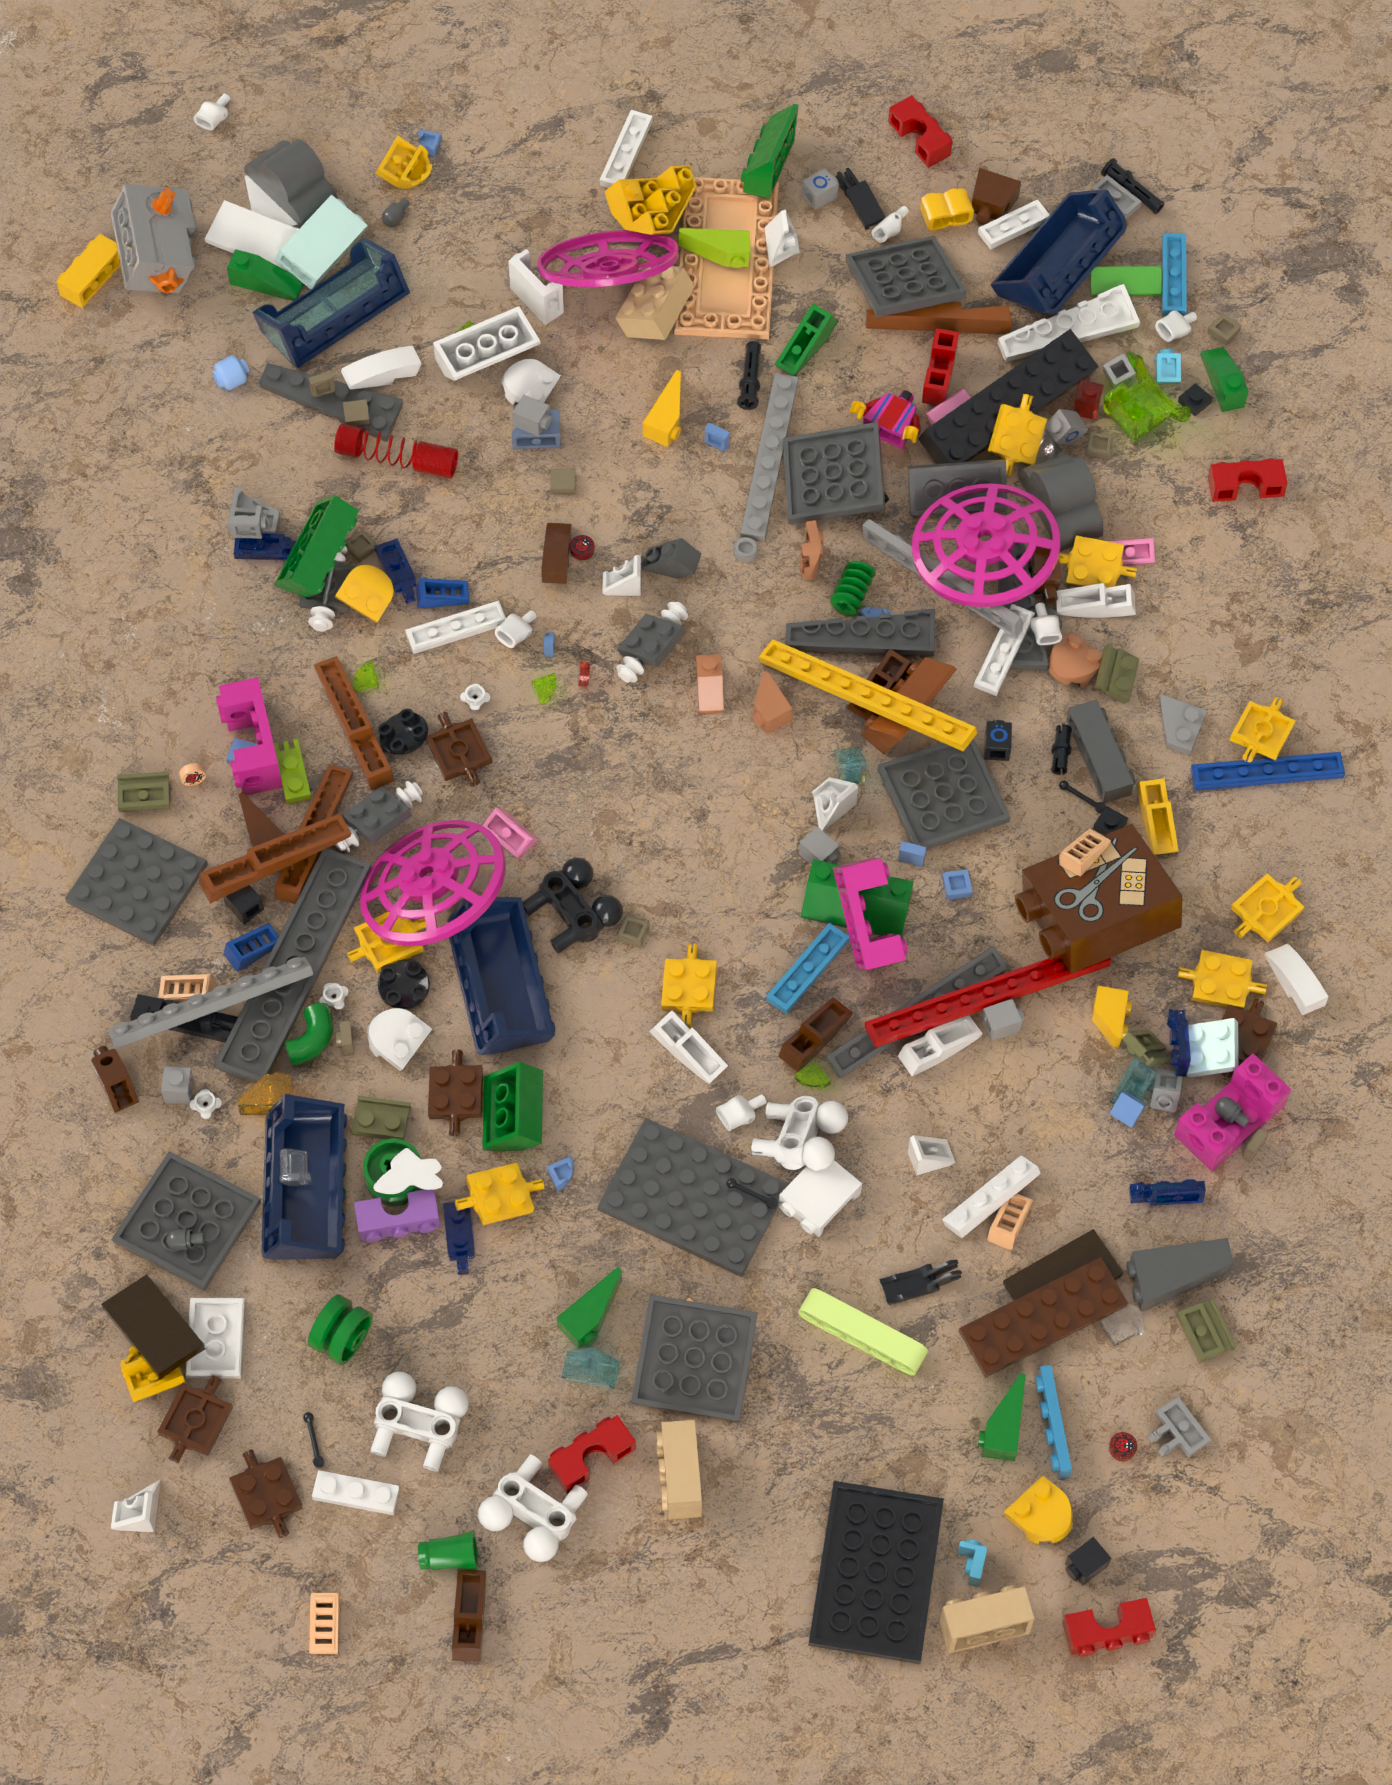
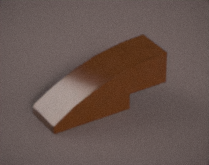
M547 523L542 559V583L567 584L572 524Z
M890 649L877 668L874 667L866 680L892 690L901 678L904 680L908 675L906 670L912 663ZM850 703L847 707L848 710L864 720H867L872 714H877L854 703Z
M832 997L801 1024L799 1031L783 1043L778 1057L799 1072L830 1042L849 1020L853 1012Z
M458 1570L452 1661L481 1662L486 1571Z

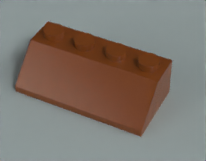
M925 657L919 663L915 660L906 670L909 674L905 680L901 678L892 690L928 706L957 668ZM872 714L863 724L866 729L861 736L882 754H885L903 738L910 728L879 714L876 716Z

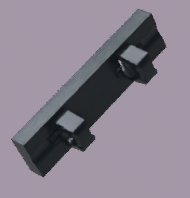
M138 994L130 1019L131 1021L136 1020L144 1013L160 1011L166 1005L176 1002ZM213 1012L168 1030L225 1043L238 1017Z

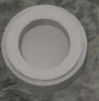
M749 537L738 539L733 547L735 558L745 563L753 561L758 554L756 541Z

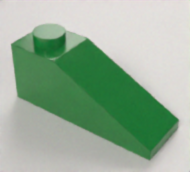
M235 249L227 266L230 285L290 301L298 299L304 285L293 274L266 259Z
M812 303L775 365L792 376H796L827 341L839 320Z
M1225 348L1201 351L1200 355L1221 411L1225 412L1244 408L1249 391L1242 372Z
M619 1267L614 1269L556 1317L557 1327L578 1350L584 1345H591L598 1338V1333L622 1281V1270Z
M1026 1374L1018 1376L987 1421L985 1431L980 1430L978 1447L983 1448L982 1457L1015 1461Z

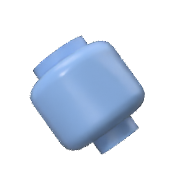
M231 355L215 363L212 375L220 389L224 388L229 391L247 381L246 373L249 372V368L244 359L239 360L235 355Z

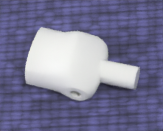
M224 93L216 103L204 102L200 110L195 114L194 122L201 128L213 131L228 116V110L225 108V105L230 101L229 95Z
M902 206L896 212L885 217L872 230L873 238L877 242L883 243L888 238L896 236L901 230L902 218L909 213L908 208Z
M1172 311L1166 317L1157 320L1155 325L1156 331L1167 342L1181 338L1191 331L1189 323L1196 321L1197 315L1194 312H1190L1182 316L1178 311Z
M1044 603L1036 604L1035 609L1038 617L1032 618L1030 625L1035 634L1037 644L1052 645L1060 642L1062 634L1058 616L1047 615Z
M529 611L523 617L510 614L495 629V636L502 644L508 648H513L532 633V627L529 624L536 619L535 612Z
M762 1094L749 1101L743 1096L737 1095L723 1105L716 1107V1113L725 1128L731 1131L741 1125L752 1123L756 1117L754 1110L765 1105L767 1102Z

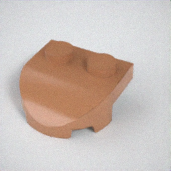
M816 520L806 521L805 543L801 544L800 574L804 581L818 578L820 557H823L822 544H824L822 529L817 528Z
M1071 631L1054 645L1048 657L1049 672L1056 680L1065 685L1073 682L1080 683V687L1089 685L1093 676L1098 673L1103 654Z

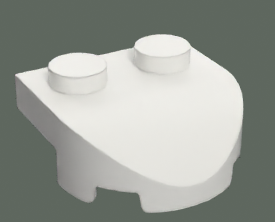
M524 359L508 368L503 375L501 384L504 387L505 398L512 405L515 402L518 403L523 394L544 403L561 375L538 360Z
M389 1009L378 1014L370 1022L367 1029L369 1049L376 1057L380 1055L401 1071L431 1032L432 1028L405 1009Z

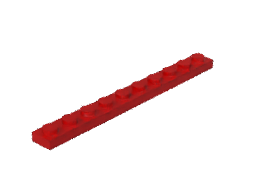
M1060 957L1053 960L1048 958L866 1021L864 1028L875 1048L983 1011V1008L1010 999L1014 1000L1109 967L1111 965V958L1073 974L1069 972Z

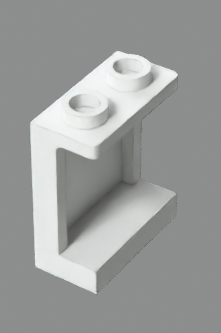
M527 249L515 254L508 261L510 289L546 325L564 313L563 285L551 282L545 286L531 272L530 252Z
M833 1161L824 1170L816 1171L806 1166L779 1195L780 1209L788 1217L793 1216L807 1233H814L817 1237H820L823 1234L824 1227L850 1199L855 1200L861 1194L862 1183L836 1161Z

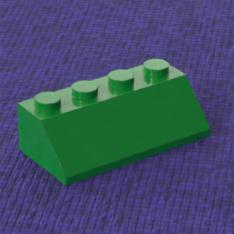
M793 104L770 116L767 125H762L760 139H756L754 144V154L750 153L747 162L748 168H744L741 174V182H744V193L770 199L795 141L799 105Z
M336 495L316 502L274 586L304 597L319 594L325 586V581L323 580L326 574L330 573L336 564L334 559L337 553L341 552L346 545L347 540L345 537L348 531H351L357 523L358 519L356 516L359 510Z
M813 859L801 918L827 924L830 922L832 925L847 928L833 867L841 865ZM890 876L887 878L888 884L858 891V894L862 895L865 901L864 920L869 921L872 934L884 935L893 933V935L899 934L902 938L914 881Z

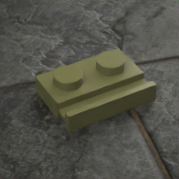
M1112 644L1105 646L1094 689H1101L1104 691V694L1123 704L1130 701L1139 658L1120 648H1113Z
M168 772L117 775L119 812L170 809V779Z
M1150 1030L1131 1031L1122 1039L1127 1044L1126 1048L1132 1055L1139 1058L1145 1057L1147 1060L1145 1064L1147 1066L1168 1064L1174 1057L1173 1054L1165 1053L1166 1047Z
M358 1096L351 1129L352 1135L405 1140L409 1111L411 1109L409 1102Z
M1213 1298L1207 1302H1201L1177 1312L1176 1316L1199 1363L1222 1355L1229 1350H1235L1236 1344Z

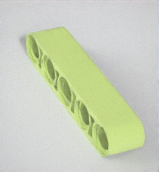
M812 1288L798 1311V1314L811 1324L911 1376L917 1373L928 1353V1349L916 1340L819 1289Z

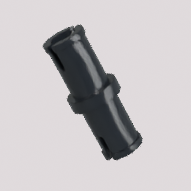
M1062 724V731L1060 725L1056 726L1055 743L1051 748L1053 754L1051 772L1056 775H1061V768L1063 775L1067 773L1068 756L1072 751L1070 746L1072 728L1066 724Z

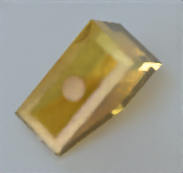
M284 1072L264 1075L238 1099L237 1105L240 1115H267L269 1109L284 1094L294 1095L292 1075Z

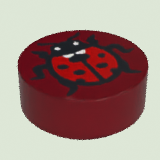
M578 535L572 539L570 552L575 559L587 560L593 556L595 545L592 538L586 535Z

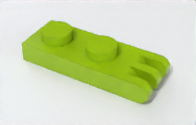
M298 738L293 739L294 748H289L288 740L283 741L285 750L281 751L278 742L273 743L286 803L291 804L312 799Z

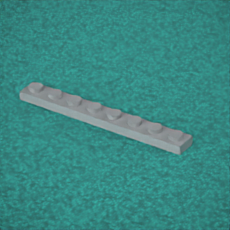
M777 373L774 375L742 524L741 538L749 537L755 541L765 542L784 452L783 438L787 437L798 385V377Z
M868 519L863 524L864 540L919 575L914 565L912 546L907 544L902 537L895 536L887 531L882 524H876ZM920 550L921 559L927 570L931 573L940 562L930 559ZM949 570L938 579L939 582L953 590L973 594L974 585H970ZM1003 605L995 607L966 606L1000 629H1003L1015 639L1022 632V619L1014 610H1009Z
M305 957L292 958L286 964L278 967H268L262 973L254 976L241 977L235 983L217 986L211 992L203 995L195 994L189 997L187 1001L179 1004H168L160 1011L144 1013L136 1020L117 1023L107 1031L116 1049L312 976V968Z

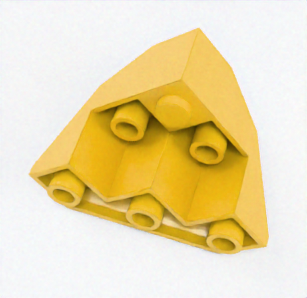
M690 165L671 166L657 178L619 179L604 192L611 214L625 230L659 235L671 234L674 231L697 186Z

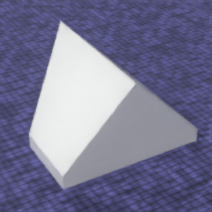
M782 210L765 227L769 268L800 253L798 233L787 211Z
M641 554L635 555L630 561L626 560L625 564L618 568L614 566L613 571L610 573L608 571L603 572L602 594L606 596H641Z
M829 777L811 792L814 796L818 826L822 831L829 828L857 804L858 786L856 783Z
M161 1479L124 1499L122 1502H114L111 1529L154 1532Z

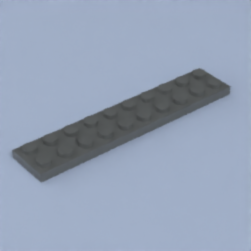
M328 848L322 850L262 969L263 971L268 967L281 966L292 958L305 957L312 968L313 975L248 999L215 1062L216 1069L264 1086L350 914L364 881L371 870V864Z

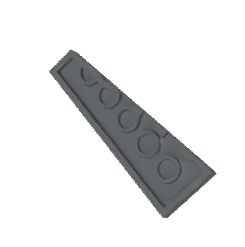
M267 363L259 381L261 388L288 400H293L306 408L309 406L319 410L320 414L325 416L331 415L338 418L343 424H346L343 402L367 399L370 424L357 425V427L362 428L364 433L368 429L369 435L377 438L378 432H381L380 440L388 442L402 409L403 399L363 388L349 389L347 384L334 381L335 392L313 398L308 378L315 375Z
M1015 542L1014 549L1010 554L1016 560H1019L1025 553V544ZM1003 560L998 562V571L1008 567ZM1027 563L1022 568L1031 578V574L1029 572V564ZM1015 574L998 580V593L1015 589L1023 584ZM1033 593L1020 600L1003 605L1010 609L1011 605L1014 604L1034 612V618L1038 617L1035 609L1036 599ZM1031 625L1010 669L1046 671L1048 669L1045 645L1037 644Z
M935 609L904 611V614L899 615L884 613L880 614L879 617L866 618V615L856 616V619L850 620L835 618L825 621L786 623L785 645L799 651L887 654L891 649L899 655L934 656Z

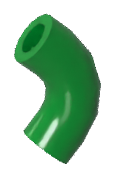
M315 1003L308 1006L304 1010L307 1023L306 1032L298 1038L285 1041L292 1067L318 1057L329 1045L333 1034V1020L328 1004Z

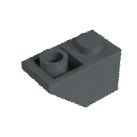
M679 538L648 548L644 556L642 569L676 579L695 574L701 553L683 538Z

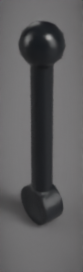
M1063 780L1059 783L1061 790H1068L1094 806L1096 812L1102 813L1106 807L1103 802L1097 803L1072 788L1067 781Z
M730 1178L726 1182L728 1188H736L767 1203L770 1209H775L778 1205L776 1198H767L738 1184L734 1178Z
M307 1412L304 1414L303 1420L307 1423L315 1457L313 1464L316 1468H321L324 1465V1459L319 1454L312 1423L314 1415Z

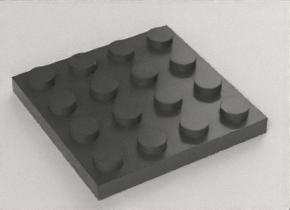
M935 235L846 254V263L876 318L966 298L967 290Z
M878 422L783 438L787 515L790 525L885 509L880 428Z
M974 739L964 751L942 743L878 764L877 770L912 844L927 847L926 850L1010 822L1009 813Z
M119 818L65 900L66 903L155 946L198 881L200 872L205 870L208 863L207 860Z
M169 1151L114 1234L112 1241L118 1246L205 1291L261 1204V1199ZM188 1228L192 1229L193 1233L204 1232L205 1243L194 1244V1247L189 1250L176 1251L167 1245L166 1238L168 1233L174 1229Z
M650 1295L631 1404L740 1422L758 1312Z

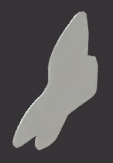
M405 1148L392 1159L390 1163L391 1169L374 1184L373 1188L376 1192L384 1194L400 1193L410 1185H415L425 1190L439 1189L442 1187L443 1182L435 1174L442 1167L436 1159L421 1160L410 1149Z

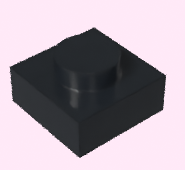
M1195 383L1179 396L1178 403L1191 414L1197 416L1212 403L1213 397Z
M1106 806L1094 823L1093 830L1102 835L1109 834L1125 827L1128 817Z

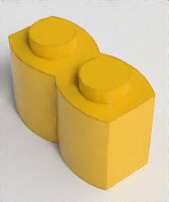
M952 188L945 193H929L921 198L920 210L927 229L930 231L944 229L948 226L967 224L973 220L974 209L966 189Z

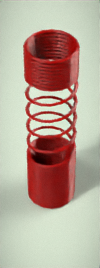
M342 423L337 429L334 441V452L336 454L357 458L364 452V457L367 461L371 460L376 454L378 463L384 462L388 456V462L391 466H394L400 458V464L403 469L407 468L412 461V467L417 472L449 479L453 478L459 455L457 448L443 447V445L420 441L417 445V440H415L411 458L404 467L402 464V451L405 437L402 438L399 455L392 464L390 461V448L393 441L392 434L389 438L386 455L382 461H379L378 446L381 432H378L376 447L372 456L367 458L366 443L369 435L368 429L365 432L364 443L362 428Z

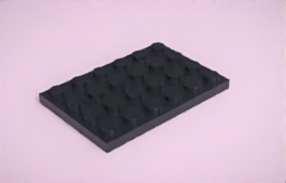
M833 1482L808 1646L921 1664L944 1498L846 1482Z

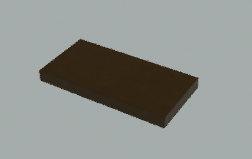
M1092 1229L1003 1280V1285L1013 1300H1016L1100 1257L1114 1280L1121 1277L1123 1271L1095 1230Z
M147 1274L101 1304L103 1310L159 1379L206 1349L204 1343Z

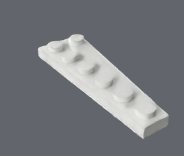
M1122 284L1098 294L1097 298L1088 302L1086 300L1082 301L1072 309L1059 311L1057 315L1049 319L1043 318L1032 325H1027L998 338V346L1006 363L1032 356L1070 328L1080 342H1085L1138 328L1140 321L1125 285Z

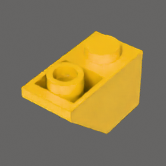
M1098 986L1091 1020L1113 1048H1119L1121 1039L1128 1033L1129 1025L1124 1024L1125 1016L1130 1017L1132 1001H1128L1129 991Z

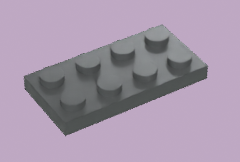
M1006 460L908 466L910 515H923L939 498L966 486L977 484L1007 485ZM987 491L965 494L952 499V501L959 504L971 498L987 496ZM998 492L997 497L1007 499V493ZM985 503L973 504L963 509L967 512L984 511ZM995 503L994 510L1007 509V506ZM941 506L932 514H945L948 509Z

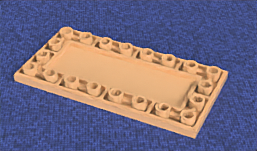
M694 177L697 187L683 212L682 228L750 230L751 254L748 268L724 267L681 248L679 267H684L695 287L675 321L674 335L769 340L774 266L769 268L765 227L777 216L779 182L776 183L772 195L768 199L744 193V182H741V180Z

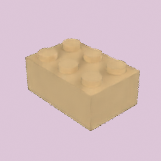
M672 266L655 276L636 281L615 319L626 337L666 340L695 286L684 267Z
M695 1420L661 1422L662 1432H656L657 1455L658 1457H663V1459H659L660 1484H665V1486H661L662 1511H668V1520L702 1517V1495Z
M1010 1585L1002 1588L999 1593L990 1595V1592H981L974 1595V1599L963 1601L961 1598L946 1602V1606L942 1608L939 1623L948 1654L1030 1634L1035 1618L1025 1586L1017 1588V1585Z

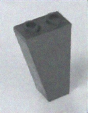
M1228 1238L1132 1251L1130 1261H1127L1126 1265L1129 1278L1133 1277L1135 1284L1132 1287L1133 1300L1135 1303H1139L1140 1311H1146L1230 1273L1233 1259Z

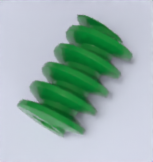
M851 561L846 564L845 570L841 574V579L834 589V594L830 598L831 606L837 612L845 616H856L858 614L856 609L861 608V602L865 599V594L869 590L868 586L872 584V578L876 575L874 568L860 561Z

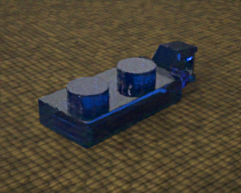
M263 534L262 539L235 538L234 558L287 560L297 540H291V538L285 537V534Z
M398 538L375 546V552L384 572L393 584L395 593L401 592L406 604L416 601L413 587L417 586L415 575Z
M1169 1009L1167 1026L1171 1028L1169 1044L1174 1046L1171 1052V1065H1175L1176 1076L1186 1077L1191 1061L1188 1020L1185 1017V1010Z
M1194 1179L1174 1183L1160 1181L1156 1184L1139 1182L1129 1186L1131 1203L1150 1202V1206L1203 1203L1206 1192L1205 1181H1196Z
M455 1202L443 1203L448 1257L450 1261H457L458 1275L469 1274L468 1259H474L475 1254L471 1209L466 1208L457 1211Z

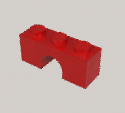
M911 95L889 107L888 122L901 137L909 133L921 135L916 138L915 153L928 168L951 156L953 144L951 136L939 127L937 120L925 111L921 102H917Z
M936 328L929 367H927L923 386L922 403L938 406L947 399L958 348L959 332Z
M1283 459L1243 460L1234 463L1218 462L1210 465L1208 482L1212 502L1236 500L1239 485L1242 483L1253 484L1258 489L1260 498L1284 497L1287 478Z
M618 1415L613 1418H604L596 1425V1429L589 1433L583 1432L574 1438V1443L566 1448L561 1446L550 1454L548 1467L566 1494L572 1490L574 1485L580 1486L590 1480L589 1470L584 1464V1459L593 1452L604 1453L614 1464L636 1450L635 1439Z
M1142 1598L1120 1603L1117 1609L1119 1624L1114 1628L1100 1626L1095 1620L1092 1609L1066 1614L1062 1623L1070 1654H1079L1080 1657L1094 1654L1097 1649L1106 1648L1107 1651H1113L1122 1648L1125 1643L1133 1642L1134 1645L1148 1643L1156 1631L1148 1599Z

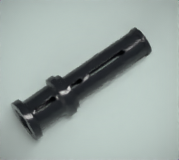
M1115 158L1109 160L1101 171L1103 177L1106 175L1111 177L1142 201L1141 203L1153 211L1154 214L1159 213L1164 207V201H1161L1135 180L1132 172L1118 165Z
M750 341L746 344L744 375L739 382L741 393L737 399V405L745 410L757 408L759 402L757 392L760 390V382L757 377L761 344L756 341Z

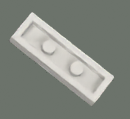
M1037 199L979 227L978 234L991 250L1041 226L1050 215Z
M318 1470L312 1499L394 1515L400 1486Z

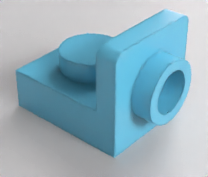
M1172 349L1160 350V353L1154 356V362H1156V383H1180L1181 353H1174Z
M976 1540L960 1541L958 1554L972 1557L967 1560L965 1574L970 1575L968 1585L979 1587L987 1547L982 1546V1543Z

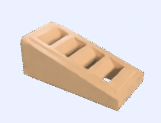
M1088 829L1060 853L1059 865L1081 877L1111 844V840ZM1090 839L1097 841L1099 844L1092 842ZM1085 844L1093 847V849L1088 848Z
M210 974L161 976L158 998L181 1003L187 1001L189 997L195 994L203 995L211 992L217 986V982ZM171 984H174L173 994H170ZM184 985L183 994H180L181 986ZM192 985H195L194 993H191Z
M1015 1194L1004 1203L990 1227L987 1240L1012 1250L1033 1204V1200ZM1009 1203L1023 1208V1210H1019L1017 1208L1009 1206ZM1005 1212L1008 1213V1214H1011V1215H1013V1216L1018 1217V1219L1015 1218V1217H1012V1216H1010V1215L1005 1214ZM1001 1222L1013 1226L1014 1228L1004 1225Z
M311 1593L310 1654H338L339 1593ZM318 1605H333V1608H318ZM317 1616H333V1620H317ZM317 1628H332V1632H317ZM316 1639H332V1644H316Z

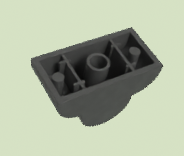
M296 139L292 143L282 140L244 167V172L298 224L299 229L331 195L338 199L334 189L324 177V170L319 158L311 147L300 139Z
M1064 453L1019 469L1017 476L1025 491L1034 495L1052 512L1060 532V551L1074 547L1076 535L1092 539L1103 536L1102 517L1095 502L1096 489L1094 480L1087 464L1080 456L1071 458L1068 454ZM1040 510L1037 513L1051 539H1053L1050 522L1043 511Z

